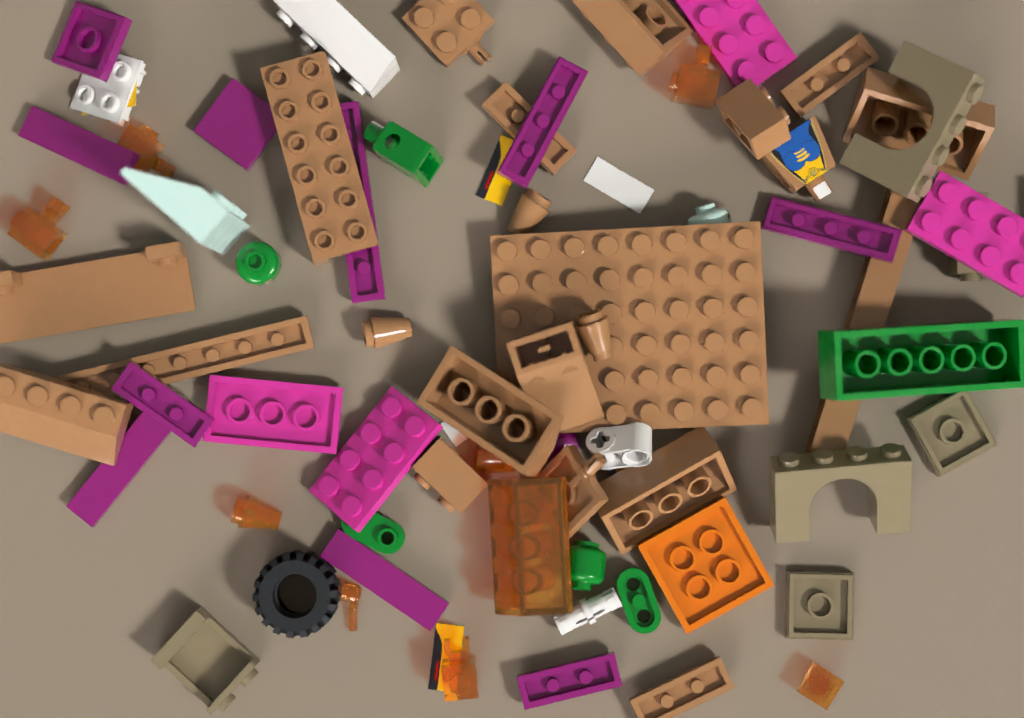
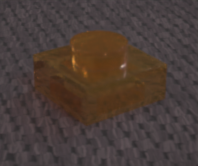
M813 662L796 691L828 710L844 681Z

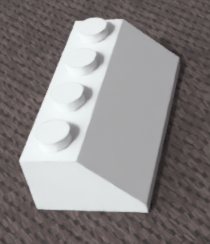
M273 0L279 9L276 15L288 27L295 24L303 32L300 38L311 49L315 50L319 47L327 55L329 66L337 73L343 70L351 77L348 81L349 85L361 96L366 92L371 98H374L400 71L396 57L336 0Z

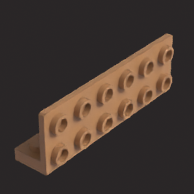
M321 51L261 67L262 79L313 263L319 266L329 263L328 259L377 246L378 240L326 53Z
M179 241L145 247V252L23 273L13 270L0 272L1 344L196 310L186 245Z

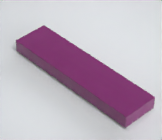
M560 56L558 57L497 171L498 175L527 189L587 76V70Z
M34 106L31 107L18 136L125 186L128 180L120 172L124 167L134 170L140 158L139 154Z
M773 196L770 198L762 229L769 232L892 264L902 235V229Z
M142 412L124 435L116 465L111 466L101 463L66 507L88 525L95 527L169 436L171 431Z
M341 528L337 530L320 555L327 562L429 631L432 630L450 603L363 543L347 535Z

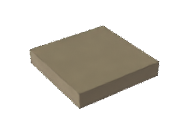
M969 392L950 393L905 418L937 477L945 475L998 445Z
M786 570L785 638L853 640L855 573Z

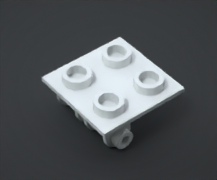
M119 54L107 82L82 74L70 108L109 120L111 123L123 127L124 122L129 121L128 117L132 107H127L136 81L137 87H140L142 79L147 73L144 71L146 64L142 60Z

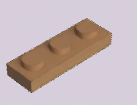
M859 32L782 89L779 95L796 118L800 119L865 71L867 67L876 63L880 57L863 34Z
M506 81L482 104V108L514 139L532 107ZM557 131L540 165L554 176L576 154L577 150Z
M718 655L629 698L638 718H673L735 688L721 657Z

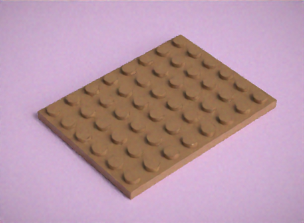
M760 221L490 235L497 374L522 390L506 345L507 342L573 320L576 326L578 324L576 316L589 310L601 308L603 314L608 315L613 356L610 358L594 361L577 330L605 417L560 431L559 433L591 432L599 427L627 425L633 422L645 423L652 429L769 424Z

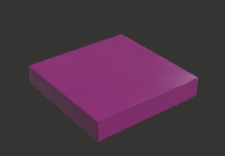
M76 0L51 62L107 82L132 20Z
M234 78L230 80L193 130L247 171L251 169L277 134L270 104Z

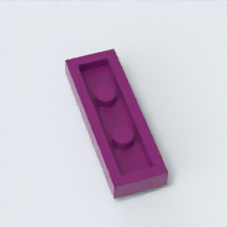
M134 361L129 362L111 388L193 447L199 444L216 420Z
M614 651L517 675L524 710L622 686Z

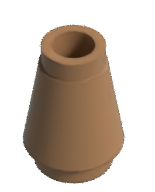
M529 188L526 194L522 193L510 223L506 228L513 234H528L550 212L548 208L552 202L534 189Z
M598 308L576 316L578 324L575 327L592 355L593 360L601 361L613 356L608 315H604L602 309Z
M369 317V320L362 321L366 348L374 347L376 350L412 337L409 317Z

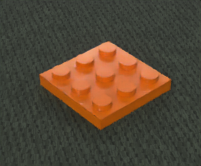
M724 496L637 545L686 634L774 586L773 581Z

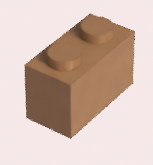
M747 79L716 99L723 122L757 160L791 139L787 126L791 121L786 111L781 106L776 108L772 104V99L763 86L758 88L750 79Z
M441 437L412 467L416 471L413 477L427 490L432 486L441 495L437 500L451 513L456 509L461 514L489 485V482Z

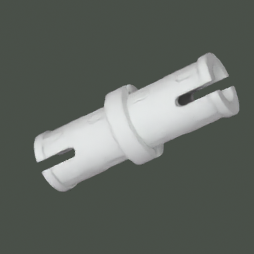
M611 587L587 600L585 598L580 599L579 604L553 615V618L561 635H564L588 622L590 625L595 623L596 618L622 607V604L614 588Z

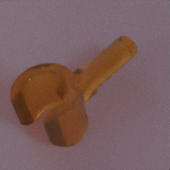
M346 582L343 586L340 600L350 603L348 609L349 631H357V609L362 589L356 584Z

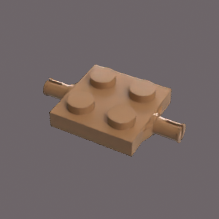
M417 0L415 5L402 17L405 23L447 68L460 56L469 52L481 66H484L486 61L478 54L479 52L488 62L492 58L479 42L483 34L496 22L476 0Z
M566 445L528 485L539 509L538 513L528 521V526L532 525L530 527L531 530L538 532L548 523L553 527L560 540L570 539L609 500L595 476V473L606 464V458L602 459L604 455L596 452L585 462L575 445Z

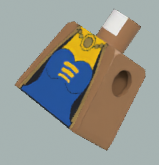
M813 116L789 131L790 140L759 160L791 194L806 186L815 202L833 192L823 174L835 167L836 164L816 117Z

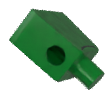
M372 121L364 132L363 137L374 144L372 149L382 160L426 188L444 162V159L433 145L393 121H389L385 127Z

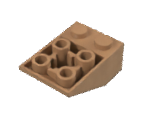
M574 320L506 343L522 391L563 417L560 431L605 417Z

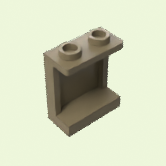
M200 607L150 661L159 669L165 667L208 707L205 711L211 715L217 708L223 712L236 698L231 692L240 683L244 687L249 684L259 673L254 667L261 660L205 608Z

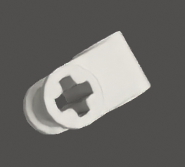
M633 422L627 425L599 427L592 430L586 437V446L591 453L599 452L605 455L607 462L600 468L601 470L643 467L652 461V428L645 423Z

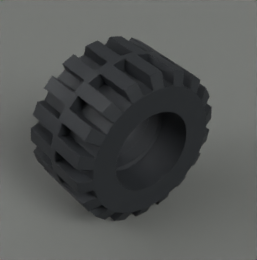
M302 550L285 552L271 560L259 572L260 575L255 580L253 586L256 587L255 593L252 594L253 601H256L257 604L255 612L257 616L261 614L264 619L262 623L265 627L270 625L274 628L273 633L277 635L284 633L286 638H294L295 636H300V638L307 637L309 634L321 630L336 613L338 603L341 600V593L339 592V587L341 586L340 578L337 579L335 568L333 566L330 567L322 557L316 556V552H302ZM300 574L307 577L313 583L317 597L311 609L306 612H294L282 603L279 596V585L286 576Z

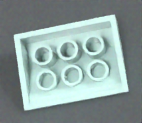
M125 167L120 172L195 240L222 255H225L250 227L243 220L247 214L215 189L210 194L201 187Z

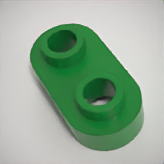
M378 512L372 516L360 533L341 520L343 531L347 535L380 553L393 554L405 542L403 527L398 522ZM386 531L394 535V541L390 544L382 540V534Z
M628 567L622 570L617 577L616 588L628 623L638 633H651L657 629L661 622V612L649 577L643 570L637 567ZM628 579H638V587L633 590L627 588L626 583ZM645 609L649 611V618L646 621H640L637 618L640 610Z

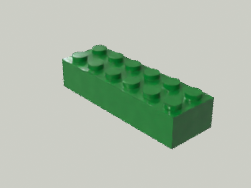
M989 319L818 330L820 398L833 401L1024 388V320Z

